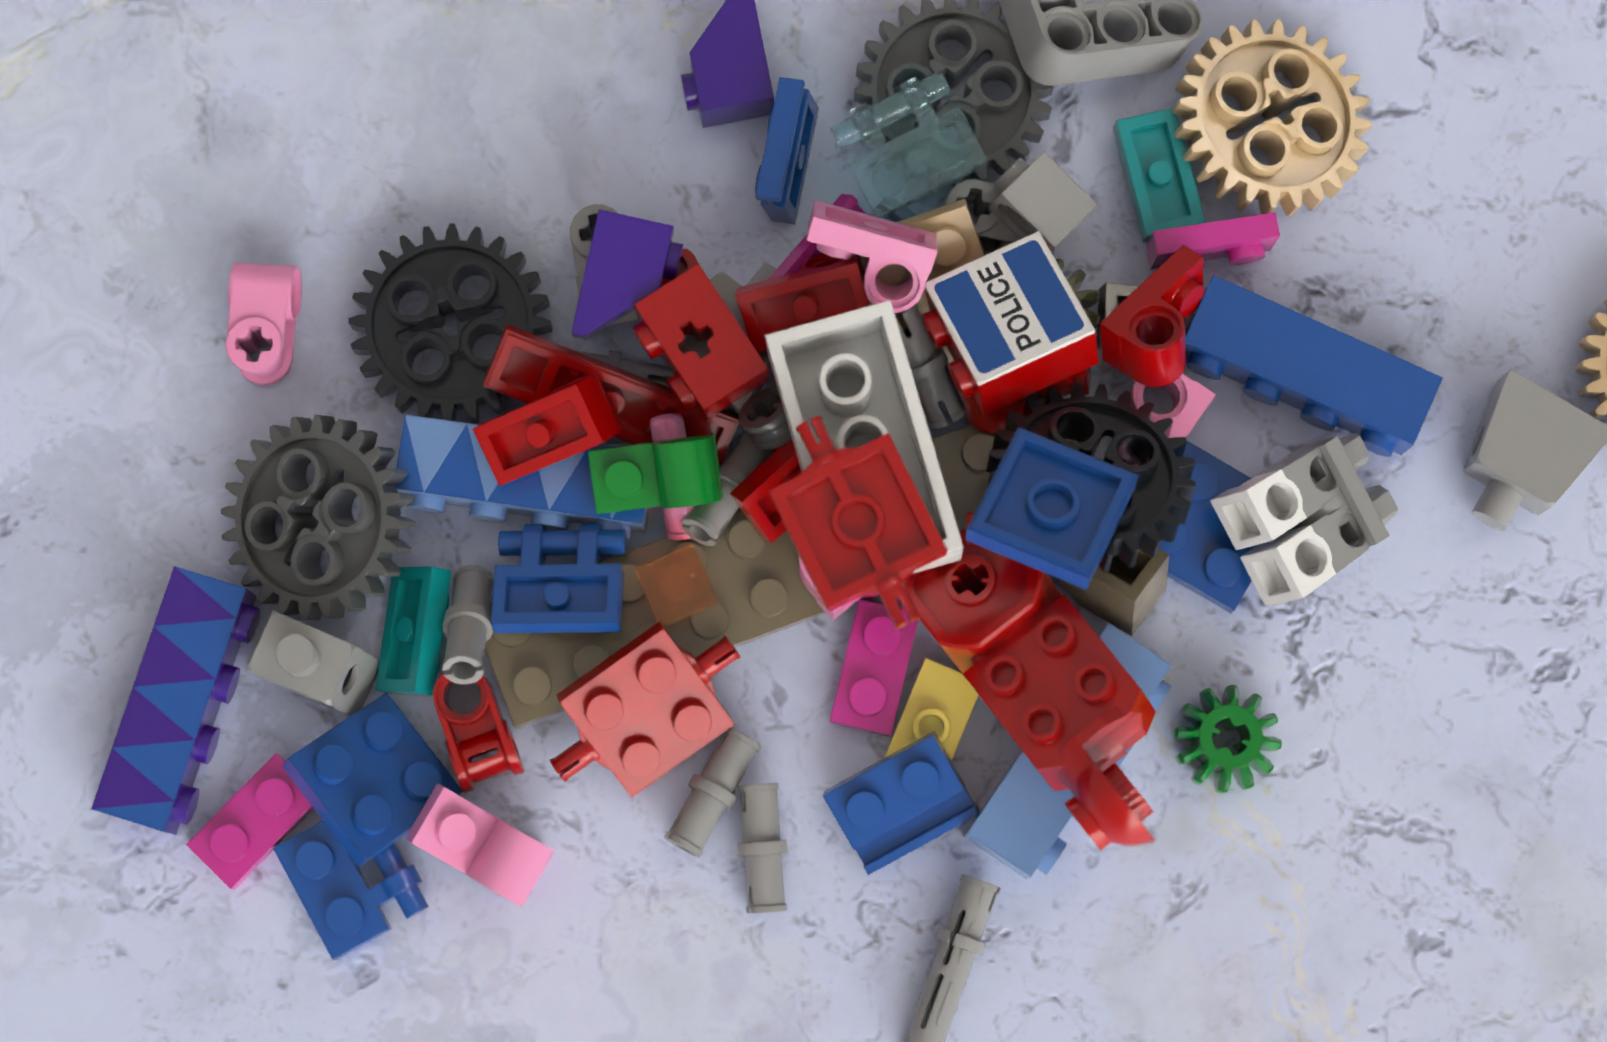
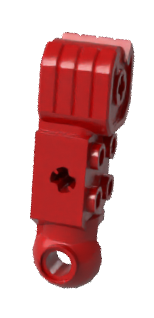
M975 512L966 513L967 528ZM967 529L960 530L959 534L963 544L961 560L913 573L903 582L918 613L921 615L919 619L1054 791L1069 789L1074 797L1064 805L1100 851L1111 843L1132 847L1154 842L1155 839L1142 823L1154 811L1116 762L1127 754V749L1147 735L1156 713L1155 709L1139 685L1065 594L1061 595L1047 573L966 541Z

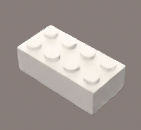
M885 301L765 335L768 357L801 472L813 460L799 432L796 431V427L807 421L816 442L820 443L810 424V419L813 417H822V421L837 450L840 448L860 447L889 433L948 550L947 555L915 570L913 573L961 560L963 544L891 301Z

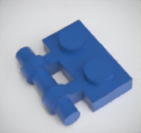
M600 523L580 524L579 530H546L543 524H525L523 531L499 532V555L521 556L520 565H495L491 626L495 633L621 632L624 571L621 564H600L602 555L626 554L627 535L625 529L601 530ZM547 555H577V564H544Z
M324 821L315 824L273 848L332 960H338L392 929L380 908L391 900L396 899L406 919L421 913L429 907L418 887L422 883V879L414 865L407 867L395 843L374 857L385 879L371 888L358 865Z

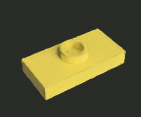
M925 658L885 757L935 731L952 761L978 697V693L961 672Z

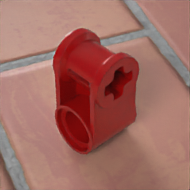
M443 673L435 683L433 700L447 739L445 740L447 751L463 793L473 791L474 783L511 771L514 775L524 773L521 757L507 720L503 718L494 689L489 680L482 676L476 682L480 688L481 698L475 710L467 714H457L450 708L447 698L449 689L454 683L448 680ZM498 749L497 754L472 763L473 758Z

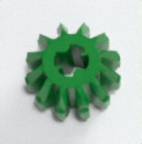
M1228 685L1222 695V705L1211 688L1204 689L1199 693L1204 711L1189 703L1185 704L1180 710L1184 719L1195 727L1182 726L1172 730L1173 739L1191 742L1192 747L1176 755L1175 759L1179 765L1187 764L1195 758L1200 762V766L1193 772L1191 781L1197 785L1203 783L1210 773L1214 771V787L1217 793L1228 791L1231 785L1232 774L1242 790H1247L1254 786V777L1249 766L1264 775L1269 774L1274 768L1271 761L1262 755L1260 750L1270 752L1281 748L1282 741L1280 739L1263 736L1262 732L1263 729L1276 724L1278 718L1275 713L1267 714L1260 719L1254 716L1253 713L1262 701V697L1257 693L1252 694L1246 699L1241 707L1238 706L1239 690L1236 685ZM1221 723L1225 731L1236 729L1239 733L1241 741L1233 745V748L1238 750L1236 755H1232L1228 747L1220 749L1215 747L1212 737L1220 733V730L1215 728L1216 724Z

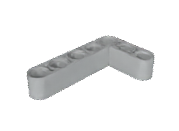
M998 0L1021 66L1031 79L1046 86H1058L1166 70L1179 60L1200 32L1203 24L1202 12L1193 0H1099L1092 2H1083V0Z

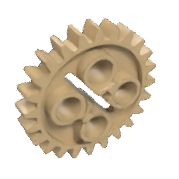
M1257 19L1251 20L1243 30V35L1234 25L1229 26L1220 37L1221 41L1211 37L1202 47V55H1194L1185 67L1190 75H1184L1176 85L1175 90L1185 97L1180 98L1173 106L1172 113L1188 120L1178 127L1174 132V137L1192 140L1193 143L1182 156L1184 162L1201 159L1205 166L1199 172L1196 180L1200 183L1213 176L1220 182L1215 194L1217 199L1224 197L1231 189L1237 192V209L1243 211L1253 199L1259 201L1261 214L1271 213L1277 207L1278 202H1280L1287 217L1292 216L1301 207L1302 202L1309 210H1313L1324 200V195L1332 198L1344 187L1342 180L1348 181L1359 169L1354 160H1358L1368 151L1369 146L1358 138L1362 137L1372 127V122L1357 117L1356 114L1360 113L1370 101L1368 97L1352 96L1350 91L1361 77L1359 74L1342 76L1339 69L1344 64L1347 56L1340 54L1329 60L1324 55L1328 43L1326 37L1318 40L1313 46L1305 43L1306 27L1303 25L1291 37L1285 36L1282 20L1276 19L1266 34H1264ZM1274 71L1282 72L1288 76L1294 89L1280 84L1275 77ZM1221 93L1230 94L1235 97L1240 103L1242 111L1233 110L1228 107L1223 101ZM1308 96H1313L1317 99V102L1294 108L1283 121L1279 117H1274L1282 111L1289 109L1297 101ZM1261 114L1265 118H1271L1237 139L1230 140L1226 136L1227 133L1250 127ZM1302 124L1313 127L1320 135L1321 143L1308 138ZM1250 147H1256L1264 151L1269 159L1270 166L1256 161L1251 154Z

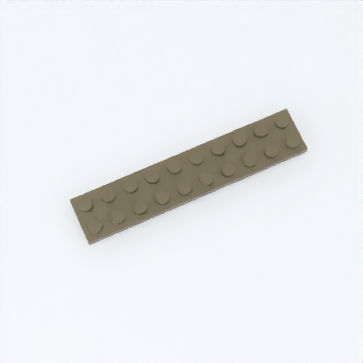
M1046 397L1037 401L1044 406ZM972 425L932 439L935 444L937 460L958 531L967 529L966 513L976 512L987 490L990 473L986 469L989 452L992 450L995 433L980 431ZM1065 439L1069 442L1076 443L1075 440ZM739 510L736 511L719 536V541L714 546H705L692 538L687 540H671L666 537L628 551L625 555H618L601 561L600 564H621L624 571L621 632L495 633L493 630L492 636L485 642V649L514 728L518 729L565 711L560 705L556 694L659 621L679 646L691 652L694 657H697L725 635L734 647H738L826 614L816 603V599L804 586L799 576V554L787 530L771 544L758 534L743 511ZM872 596L861 597L860 599L864 600ZM492 602L490 603V607H489V611L491 612V614H492Z

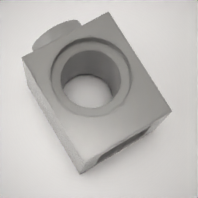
M1044 151L1030 166L1020 157L994 183L1002 193L988 208L1019 240L1039 231L1048 248L1052 251L1097 204Z

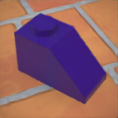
M726 0L689 52L692 73L681 74L687 111L699 109L702 128L769 116L774 105V94L755 0Z
M599 209L571 334L573 338L589 339L633 311L635 303L662 287L663 279L673 280L676 278L683 244L672 242L674 226Z

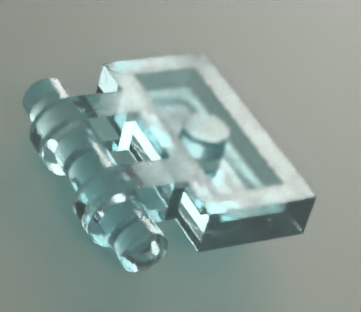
M941 71L921 81H918L915 76L900 84L899 88L901 91L870 107L865 102L849 110L851 117L829 127L840 149L860 139H863L869 152L848 162V165L875 217L883 219L988 165V160L960 105L938 117L936 116L930 103L951 93L950 87ZM912 113L919 126L886 142L880 129Z

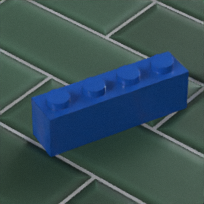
M1215 275L1212 276L1207 284L1204 296L1185 332L1186 359H1188L1186 366L1193 372L1213 380H1220L1222 375L1244 385L1242 391L1247 396L1261 403L1276 406L1278 401L1295 407L1301 410L1300 418L1303 421L1319 429L1334 431L1337 426L1352 434L1356 433L1361 436L1368 451L1385 457H1391L1393 452L1402 456L1414 445L1443 379L1439 375Z

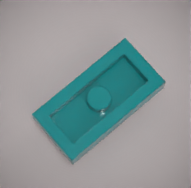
M1172 108L1116 120L1113 126L1114 136L1143 243L1149 241L1153 231L1206 223L1190 161L1184 162L1182 156L1187 152L1184 139L1174 137V132L1180 124L1178 116L1172 113Z
M433 566L398 567L401 571L400 576L391 577L375 691L396 695L433 696L434 686L441 665L440 650L443 636V617L449 607L448 592L451 571Z

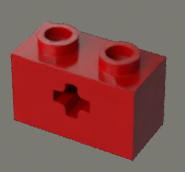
M699 263L634 304L636 316L640 323L632 327V330L648 356L653 360L662 355L673 371L674 375L666 381L686 412L696 407L706 421L769 380L768 367ZM693 334L699 342L709 338L707 341L708 354L703 358H700L695 351H689L684 354L686 352V337Z

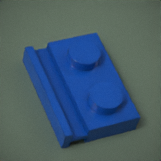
M779 77L774 105L769 114L767 140L762 164L758 169L756 177L755 197L757 200H761L760 204L771 221L796 224L819 107L809 89L804 88V80Z
M935 731L841 781L823 793V798L853 850H856L868 875L978 816L980 811L965 788V783Z

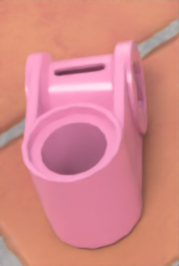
M235 262L232 266L228 291L229 320L226 351L232 363L253 384L260 386L274 385L283 380L291 370L296 320L300 311L302 293L301 273L297 265ZM261 342H267L271 351L260 352L258 361L253 362L249 357V353L259 352Z

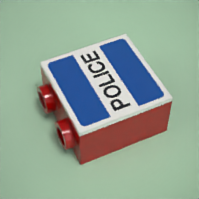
M1039 231L926 282L925 292L930 311L921 315L926 331L936 349L947 346L954 359V362L948 364V369L958 392L963 399L973 395L984 416L1099 363L1095 329Z

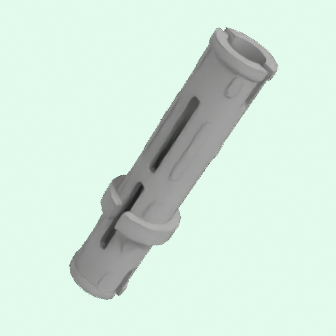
M961 875V883L945 928L938 926L934 939L940 942L904 1042L946 1041L976 954L983 955L986 944L980 941L996 896L1000 892V887L968 875Z

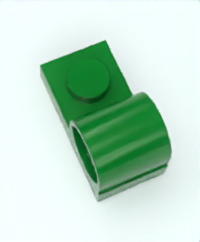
M715 433L588 450L596 514L657 506L661 508L689 507L717 502L723 498Z

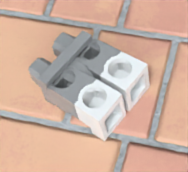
M1355 433L1341 438L1335 436L1299 447L1287 457L1274 463L1267 470L1238 487L1228 489L1210 500L1236 550L1257 545L1242 555L1240 559L1266 607L1303 599L1361 556L1370 546L1376 545L1390 536L1384 525L1398 512V507L1389 490L1381 485L1365 489L1356 471L1369 463L1368 458L1370 454L1360 435Z

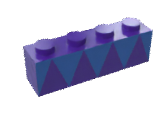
M176 566L173 567L91 807L92 810L177 835L180 823L184 825L189 824L196 810L200 790L193 787L200 763L209 764L218 744L220 728L213 725L221 702L230 703L238 685L240 668L233 665L241 642L247 644L251 642L260 618V608L254 606L257 596L247 588Z

